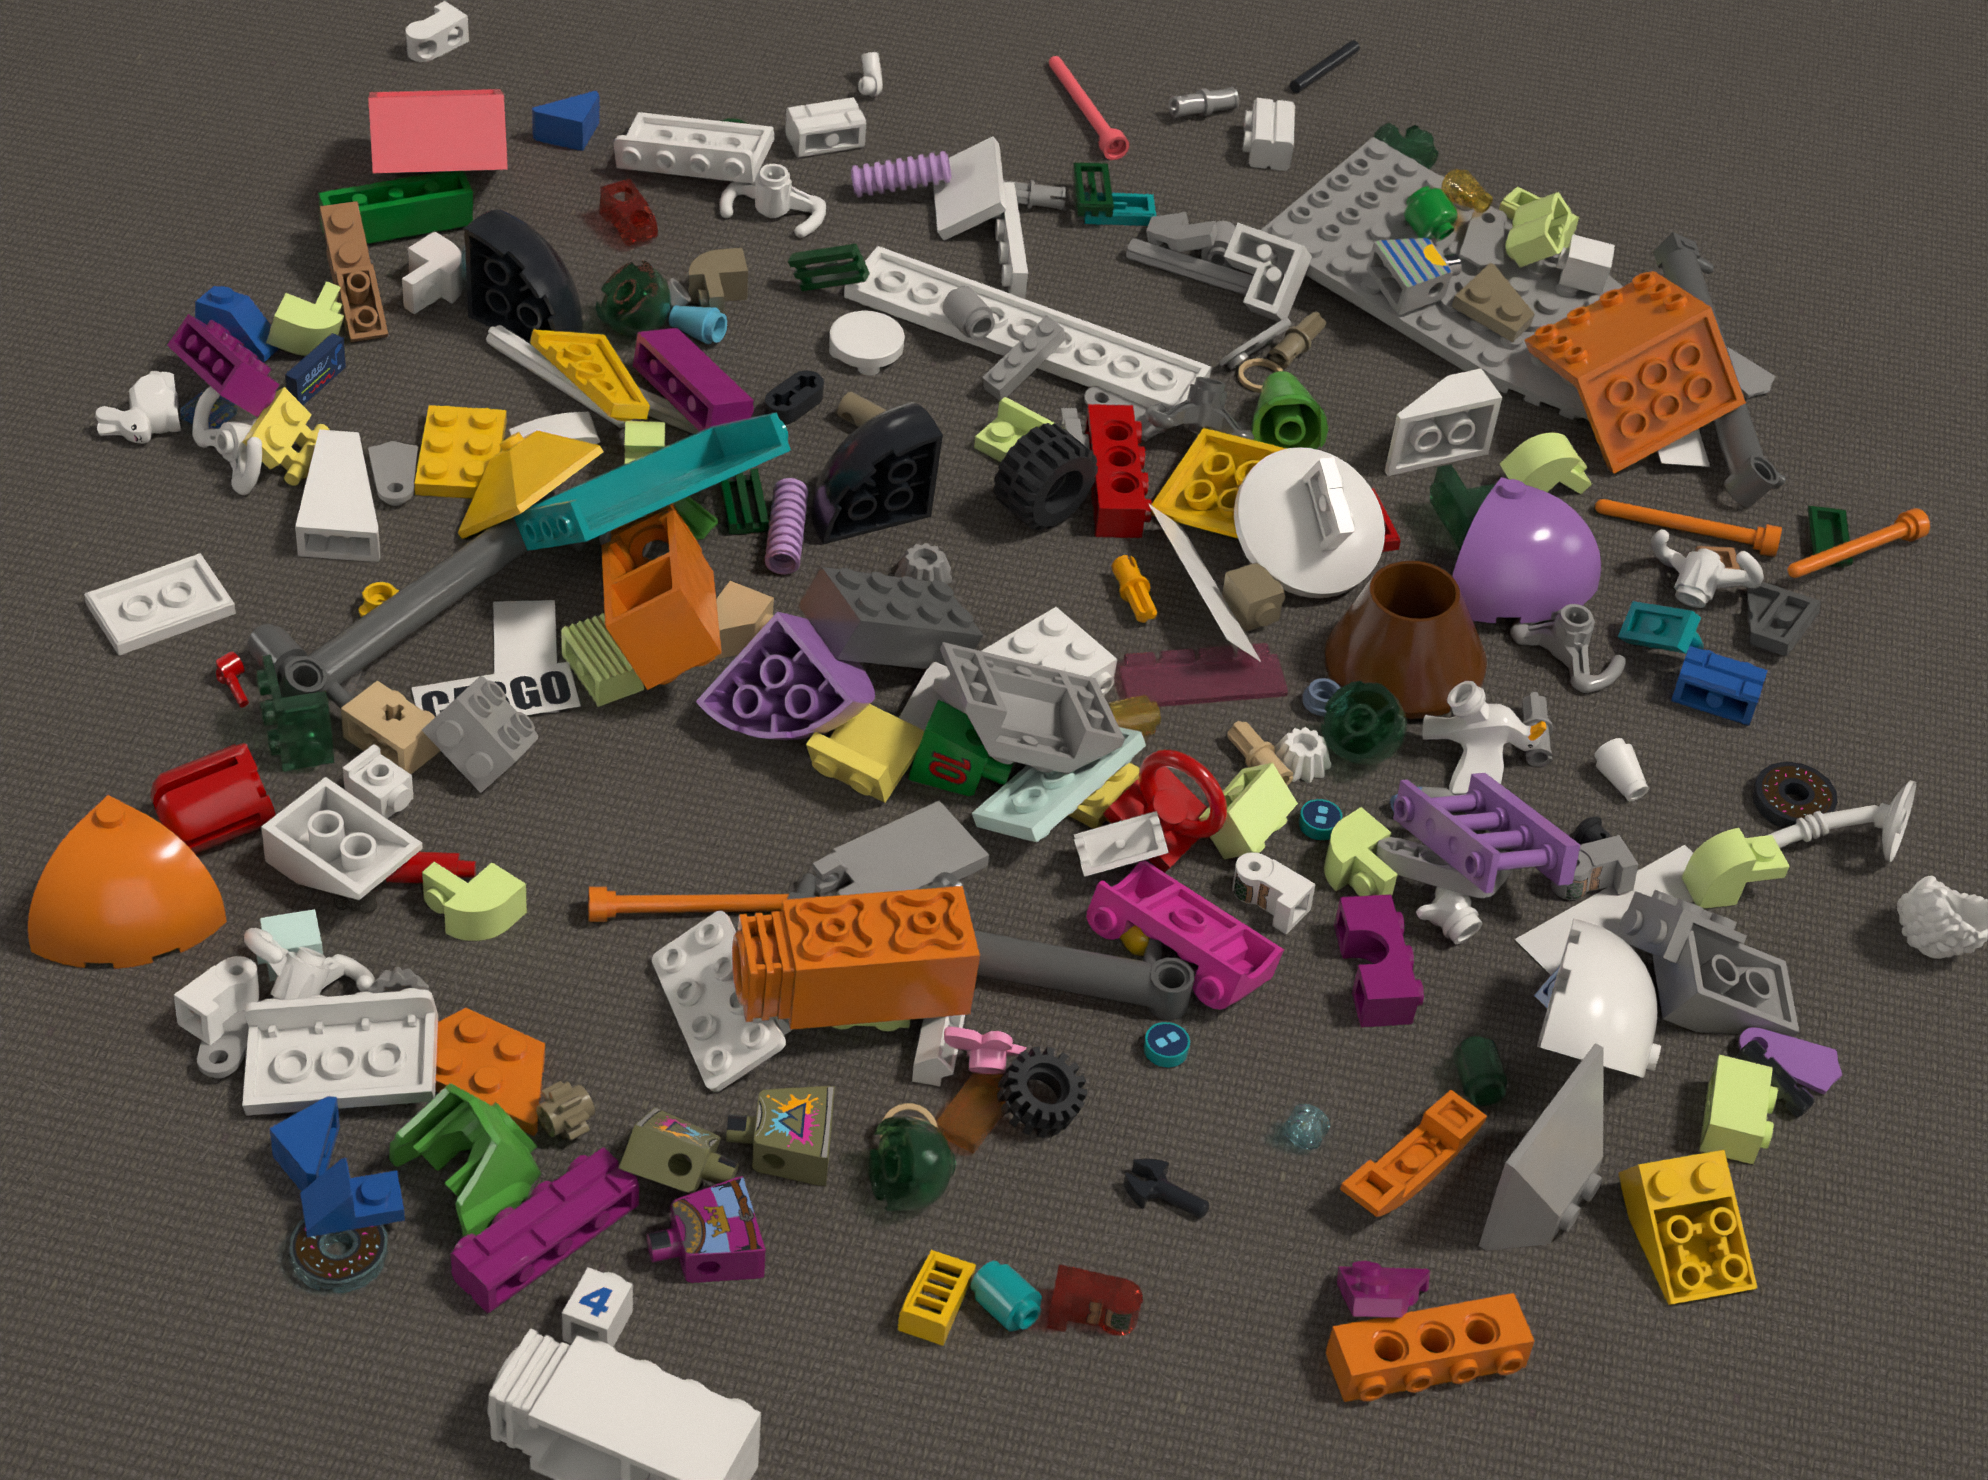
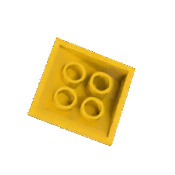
M1203 428L1153 501L1152 506L1175 522L1238 538L1234 522V505L1243 479L1266 456L1287 448Z
M538 430L522 437L520 432L511 435L499 444L503 450L490 459L459 528V536L461 539H464L521 514L604 451L597 444Z

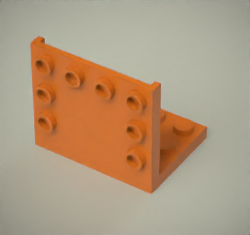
M1655 271L1644 272L1635 276L1628 285L1605 292L1598 301L1586 307L1573 309L1567 314L1566 318L1555 324H1547L1538 328L1534 335L1524 340L1529 353L1577 388L1607 468L1614 474L1746 403L1712 308Z

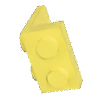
M869 704L853 719L837 727L830 738L814 732L806 746L812 766L819 773L830 778L834 777L850 785L857 792L867 796L870 795L886 803L916 757L924 731Z

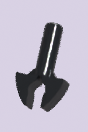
M1135 1159L1133 1161L1132 1172L1147 1178L1149 1181H1141L1137 1177L1125 1172L1123 1182L1125 1190L1131 1199L1142 1209L1145 1208L1149 1199L1161 1198L1198 1218H1203L1209 1210L1208 1201L1167 1180L1166 1175L1169 1167V1162L1158 1159Z

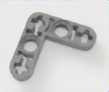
M1387 837L1379 840L1376 856L1400 876L1477 898H1486L1494 895L1515 870L1497 871L1493 893L1485 894L1426 845L1401 838ZM1511 848L1497 849L1500 853L1514 852Z

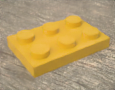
M429 405L414 483L415 495L473 499L490 459L502 451L499 444L504 441L507 424L506 410Z

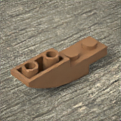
M358 202L320 206V217L327 245L326 253L333 283L341 287L337 299L338 303L342 304L341 314L344 316L343 321L350 342L388 337L374 266L371 264Z

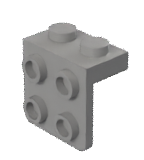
M483 676L477 678L422 729L426 736L480 793L510 768L538 739L535 726L529 717L522 712H517L506 700L505 693L501 687L493 681H488Z
M1654 890L1652 897L1635 891L1628 910L1621 918L1620 929L1617 934L1627 944L1676 964L1693 924L1743 944L1747 935L1734 930L1737 922L1658 890Z

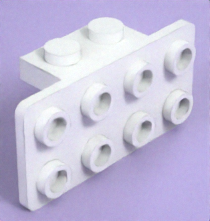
M716 911L661 948L652 957L653 966L703 1081L712 1092L721 1091L781 1051L786 1044L784 1035L792 1031L790 1030L788 1019L769 1017V1020L762 1021L761 1018H755L753 1022L745 1021L743 1006L740 1005L737 999L733 979L732 941L736 930L730 917L723 911Z

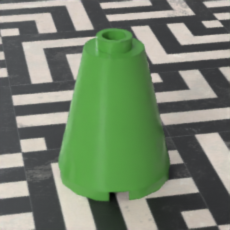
M1275 372L1265 379L1251 427L1254 440L1287 449L1312 448L1317 450L1319 446L1322 448L1326 442L1328 425L1325 412L1299 380L1289 372Z

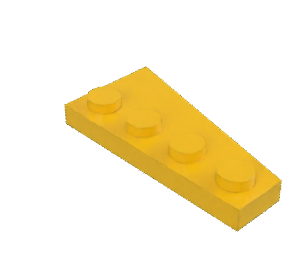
M547 330L532 331L530 344L609 417L623 422L631 421L632 419L647 420L650 405L605 335Z

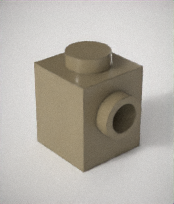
M1256 562L1226 572L1222 595L1245 632L1279 621L1282 602L1285 599L1284 590L1280 582L1274 580L1265 567Z

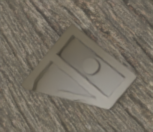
M1489 263L1455 295L1451 306L1511 342H1514L1532 324L1535 315L1492 263Z

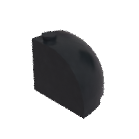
M497 209L485 212L464 228L468 318L490 328L501 325L529 344L533 330L582 333V309L575 283L559 254L541 234L518 217L504 210Z
M910 402L876 415L853 431L830 456L818 478L811 506L812 522L823 545L931 517L943 434L931 415L920 404Z

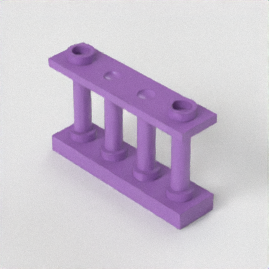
M1471 774L1468 792L1465 795L1430 798L1409 780H1400L1398 795L1394 802L1393 819L1485 894L1493 893L1497 871L1535 867L1558 886L1573 884L1581 845L1488 774ZM1465 812L1466 815L1453 816L1451 813ZM1488 830L1491 833L1476 834L1473 831ZM1511 848L1514 850V852L1500 853L1499 851H1497V849Z

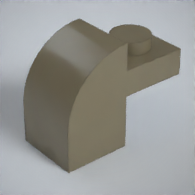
M743 248L712 250L699 255L693 260L689 268V295L691 297L689 304L698 303V307L718 308L720 313L724 314V301L747 300L748 268Z

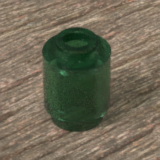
M1472 1036L1463 1040L1454 1050L1453 1059L1464 1094L1470 1098L1473 1104L1478 1106L1497 1103L1506 1094L1505 1087L1508 1080L1496 1043L1491 1039L1480 1036Z

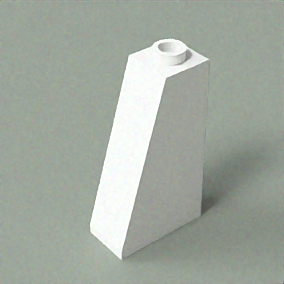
M319 429L295 526L298 556L369 562L380 561L378 524L359 432Z

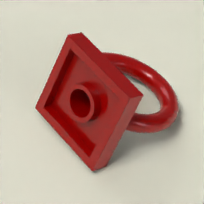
M1158 750L1144 759L1139 769V778L1109 806L1103 815L1113 824L1157 811L1169 853L1152 857L1148 860L1165 873L1199 838L1210 837L1221 830L1227 818V803L1219 783L1200 762L1179 751ZM1167 767L1184 772L1203 790L1210 807V814L1206 820L1200 821L1199 817L1205 812L1207 807Z

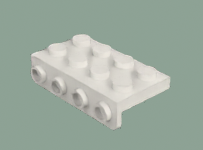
M638 112L627 135H619L614 141L616 167L620 169L754 183L756 175L774 141V128L770 126Z
M1057 607L982 650L983 652L1096 678L1103 695L1109 692L1115 681L1114 674L1117 658ZM949 670L934 679L933 690L951 706L966 713Z
M407 988L397 992H358L354 995L331 997L314 995L304 999L291 1000L265 999L261 1002L248 1003L245 1006V1017L249 1030L242 1106L246 1116L300 1112L327 1096L337 1097L338 1109L430 1102L435 1097L438 1012L433 995L428 990Z

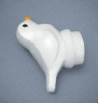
M1436 887L1435 899L1432 904L1421 906L1416 911L1420 919L1429 920L1435 926L1441 927L1444 936L1450 938L1455 944L1468 940L1482 926L1477 910L1471 907V899L1468 895L1441 887Z

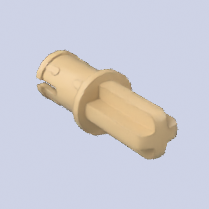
M1235 722L1227 735L1230 741L1246 758V766L1249 768L1273 763L1288 786L1293 780V772L1276 756L1274 746L1270 742H1264L1247 722Z

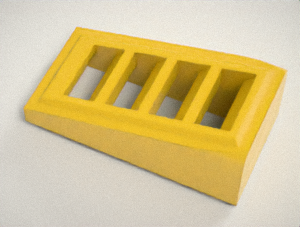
M931 1250L901 1308L898 1331L944 1346L976 1271V1264ZM936 1267L959 1274L960 1276L959 1278L936 1271L935 1269ZM933 1279L954 1286V1288L950 1290L930 1283V1280ZM925 1292H928V1293H931V1294H934V1295H937V1296L946 1298V1299H948V1300H947V1302H944V1301H941V1300H938V1299H935V1298L926 1296V1295H924V1294H925ZM921 1304L942 1312L941 1314H937L919 1308V1305Z

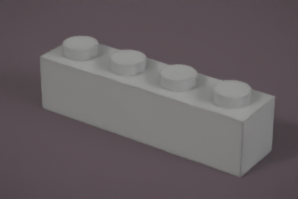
M1046 315L982 377L984 389L999 401L1004 397H1008L1065 341L1064 328Z

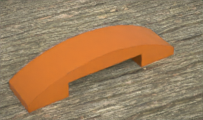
M1450 1090L1424 1112L1418 1127L1376 1163L1369 1159L1341 1184L1340 1190L1376 1217L1395 1210L1421 1191L1458 1155L1484 1124L1487 1115Z

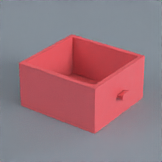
M501 89L370 92L368 101L373 173L508 170L504 94Z

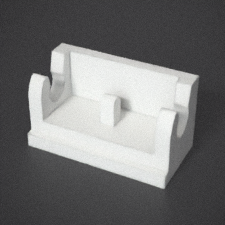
M1157 811L1074 834V841L1081 860L1084 877L1169 853Z

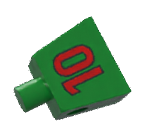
M938 700L925 728L908 780L961 795L972 796L975 794L981 777L1005 785L1014 762L1012 764H1005L989 756L968 715Z

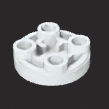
M855 311L839 317L831 326L829 338L830 355L848 365L858 367V371L863 375L871 376L877 374L880 371V367L893 363L903 354L904 331L896 320L885 314L874 311Z

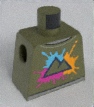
M835 1086L762 1090L759 1092L756 1116L728 1115L726 1142L753 1144L752 1168L756 1172L818 1186H826Z
M654 1107L634 1125L619 1169L687 1193H694L705 1180L717 1185L733 1179L739 1162L716 1153L721 1139L718 1135Z

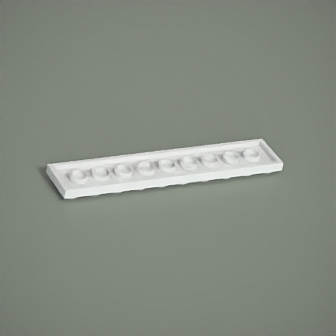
M879 246L876 247L865 261L870 272L866 282L845 285V298L1003 356L1047 315L1064 328L1065 341L1037 367L1038 369L1090 388L1098 386L1147 408L1152 405L1162 404L1165 406L1166 411L1187 400L1190 384L1195 383L1196 377H1210L1211 366ZM963 286L970 287L992 310L995 325L986 337L980 340L965 337L943 313V303L946 296L952 290Z

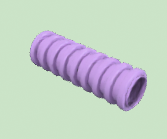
M940 151V155L937 156L934 153H929V157L925 158L921 154L918 155V159H913L912 156H909L907 161L897 158L895 163L886 160L883 165H880V162H875L874 166L871 167L868 163L864 164L863 168H858L855 165L851 170L853 189L858 198L863 197V193H868L869 196H872L874 191L884 194L886 189H890V192H895L898 187L901 190H906V186L911 185L914 189L917 188V184H922L923 187H926L929 182L939 185L941 180H944L945 183H950V179H952L949 157L945 151Z
M794 478L782 479L774 486L765 554L767 568L774 573L783 575L797 571L801 561L808 488L802 481Z

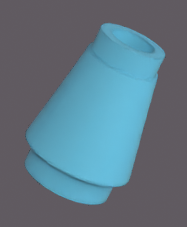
M676 305L670 312L669 324L671 327L678 328L680 331L705 344H711L712 342L718 343L723 339L727 330V317L725 314L720 313L718 308Z

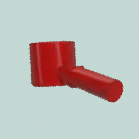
M229 652L216 660V678L221 684H227L239 707L243 708L249 704V701L237 676L243 674L245 670L238 655L234 652Z

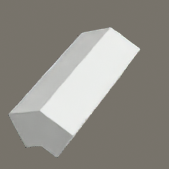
M965 1015L923 1019L914 1061L912 1082L940 1086L942 1077L953 1075L958 1049L946 1044L944 1041V1029L950 1026L963 1028Z

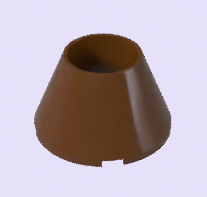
M1420 561L1395 562L1377 571L1333 628L1325 647V666L1330 679L1354 696V703L1370 711L1397 718L1418 719L1424 718L1425 715L1439 716L1449 713L1451 707L1447 702V698L1451 690L1464 681H1473L1481 688L1487 667L1484 647L1457 582L1448 572L1440 567Z

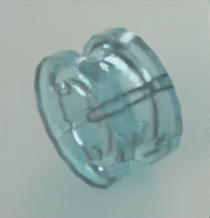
M1303 1103L1293 1108L1291 1116L1284 1123L1283 1130L1292 1143L1303 1149L1312 1150L1319 1147L1322 1143L1323 1137L1330 1129V1121L1319 1108Z

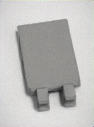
M937 801L834 848L832 854L814 862L812 870L817 874L815 876V887L820 895L843 886L849 880L852 884L837 891V895L915 890L922 885H932L933 879L941 872H948L958 880L988 866L989 854L940 801Z

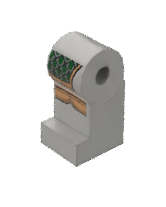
M1620 835L1581 844L1573 884L1558 886L1551 881L1550 886L1557 896L1568 900L1579 899L1589 891L1611 886L1614 887L1618 894L1634 890L1638 863Z

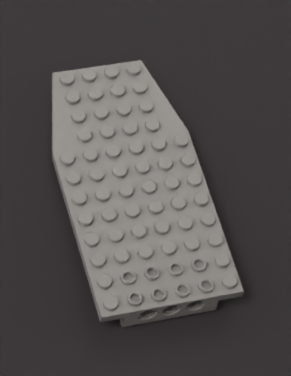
M1372 137L1260 230L1305 246L1312 256L1305 275L1465 372L1482 369L1498 391L1507 394L1508 390L1511 389L1524 394V401L1539 406L1540 401L1561 409L1559 415L1572 420L1574 418H1584L1589 420L1577 388L1529 353L1524 340L1534 335L1538 328L1547 324H1555L1566 318L1567 314L1573 309L1586 307L1598 301L1601 295L1559 284L1561 269L1556 268L1559 254L1519 267L1516 261L1512 260L1506 252L1505 242L1513 226L1512 220L1503 211L1497 209L1504 216V265L1502 268H1497L1535 313L1532 324L1514 342L1507 340L1451 307L1455 295L1484 269H1478L1476 265L1465 259H1460L1461 272L1459 275L1451 277L1446 295L1442 300L1399 315L1394 310L1366 268L1374 241L1418 238L1404 217V211L1407 207L1406 200L1418 189L1429 186L1430 189H1442L1457 209L1458 217L1452 225L1454 231L1442 241L1437 242L1435 238L1431 239L1442 256L1454 253L1459 256L1474 210L1483 206H1492L1480 200L1474 194L1451 183L1445 177L1422 166L1414 159L1391 148L1385 142ZM1608 275L1602 294L1613 289H1620L1623 286Z

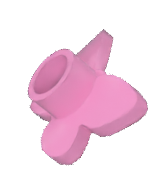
M953 1026L945 1027L944 1041L946 1044L955 1049L967 1051L966 1057H970L969 1071L988 1075L1003 1074L1006 1072V1057H1017L1019 1053L1026 1050V1047L1013 1044L1012 1037L1001 1031H991L981 1035L974 1030Z

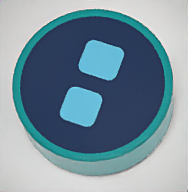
M1310 800L1301 808L1299 827L1306 836L1312 839L1329 840L1333 828L1343 819L1340 808L1328 800Z
M1170 1022L1157 1023L1146 1032L1143 1047L1144 1053L1148 1060L1157 1066L1168 1068L1178 1066L1188 1056L1190 1037L1186 1030L1177 1024Z

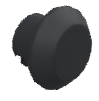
M1588 817L1575 829L1573 840L1581 845L1609 838L1610 833L1601 827L1602 819L1600 817Z

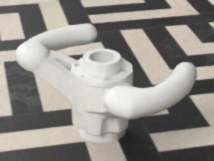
M779 164L763 166L760 172L757 173L754 183L733 181L723 191L719 201L720 214L723 218H729L733 215V201L738 195H746L755 199V207L758 212L769 218H778L786 214L790 209L804 212L809 211L812 213L811 216L795 227L794 233L798 238H803L814 232L822 224L826 215L825 201L817 196L809 195L794 188L788 170Z
M210 386L201 395L195 408L192 430L193 438L200 447L214 446L222 454L223 458L230 462L233 469V489L238 494L247 495L255 486L260 474L262 441L257 437H251L247 441V446L242 441L257 419L226 422L220 428L209 429L208 419L210 411L220 396Z
M1666 530L1657 531L1651 539V548L1655 556L1664 565L1675 568L1678 571L1679 577L1674 586L1676 590L1675 597L1686 605L1703 608L1709 600H1712L1716 588L1734 586L1758 588L1764 579L1761 566L1746 551H1741L1736 555V562L1744 569L1742 571L1725 568V565L1720 561L1721 557L1709 549L1701 548L1698 552H1689L1687 558H1685L1679 552L1667 547L1666 542L1669 540V534Z
M250 928L244 934V942L247 947L256 955L268 961L278 975L271 994L274 996L273 999H304L320 995L324 987L343 975L355 980L357 988L363 992H367L375 982V978L370 970L345 955L336 954L333 957L326 958L321 953L306 947H299L297 953L289 952L273 940L269 932L262 929Z

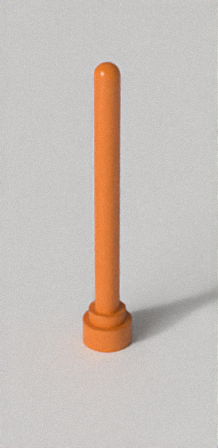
M1600 499L1595 504V509L1599 514L1751 544L1753 549L1760 550L1761 555L1776 557L1782 527L1766 524L1765 528L1758 526L1757 530L1606 499Z
M1910 509L1899 514L1893 525L1789 565L1787 572L1790 577L1799 578L1899 538L1910 542L1923 538L1930 531L1929 518L1921 509Z
M589 887L588 921L607 922V918L616 917V913L781 911L782 900L787 899L788 894L616 895V891H607V887Z

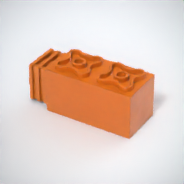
M669 504L611 530V541L602 545L605 627L646 689L649 690L659 684H668L674 681L681 673L693 667L707 665L713 661L717 655L722 653L714 573L702 554V548L674 504ZM662 540L669 544V552L656 559L646 558L642 554L644 546L651 541Z
M963 886L782 900L781 911L771 912V915H763L762 912L755 913V916L739 914L738 931L734 934L732 941V968L736 996L740 1005L743 1006L746 1022H753L755 1018H761L762 1021L769 1020V1017H777L778 1019H788L790 1030L969 1015L971 1013L980 953Z

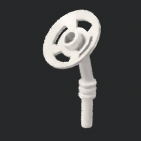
M1911 780L1907 782L1897 793L1890 805L1881 803L1880 807L1871 805L1824 814L1817 811L1814 812L1813 816L1809 814L1805 816V819L1798 818L1796 824L1768 835H1773L1779 848L1802 839L1805 842H1809L1812 838H1819L1820 834L1823 836L1827 835L1829 829L1875 822L1874 827L1882 829L1885 861L1892 862L1906 829L1914 800L1916 782Z

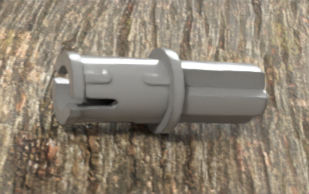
M1003 180V182L1015 183L1018 204H1026L1029 209L1033 205L1063 210L1065 201L1050 198V196L1065 197V187L1035 184L1034 180H1030L1029 183Z
M1531 692L1530 696L1524 697L1522 700L1523 724L1533 726L1540 721H1544L1547 728L1536 748L1526 751V761L1532 766L1540 767L1552 761L1550 736L1553 733V725L1548 719L1546 698L1539 696L1538 692Z

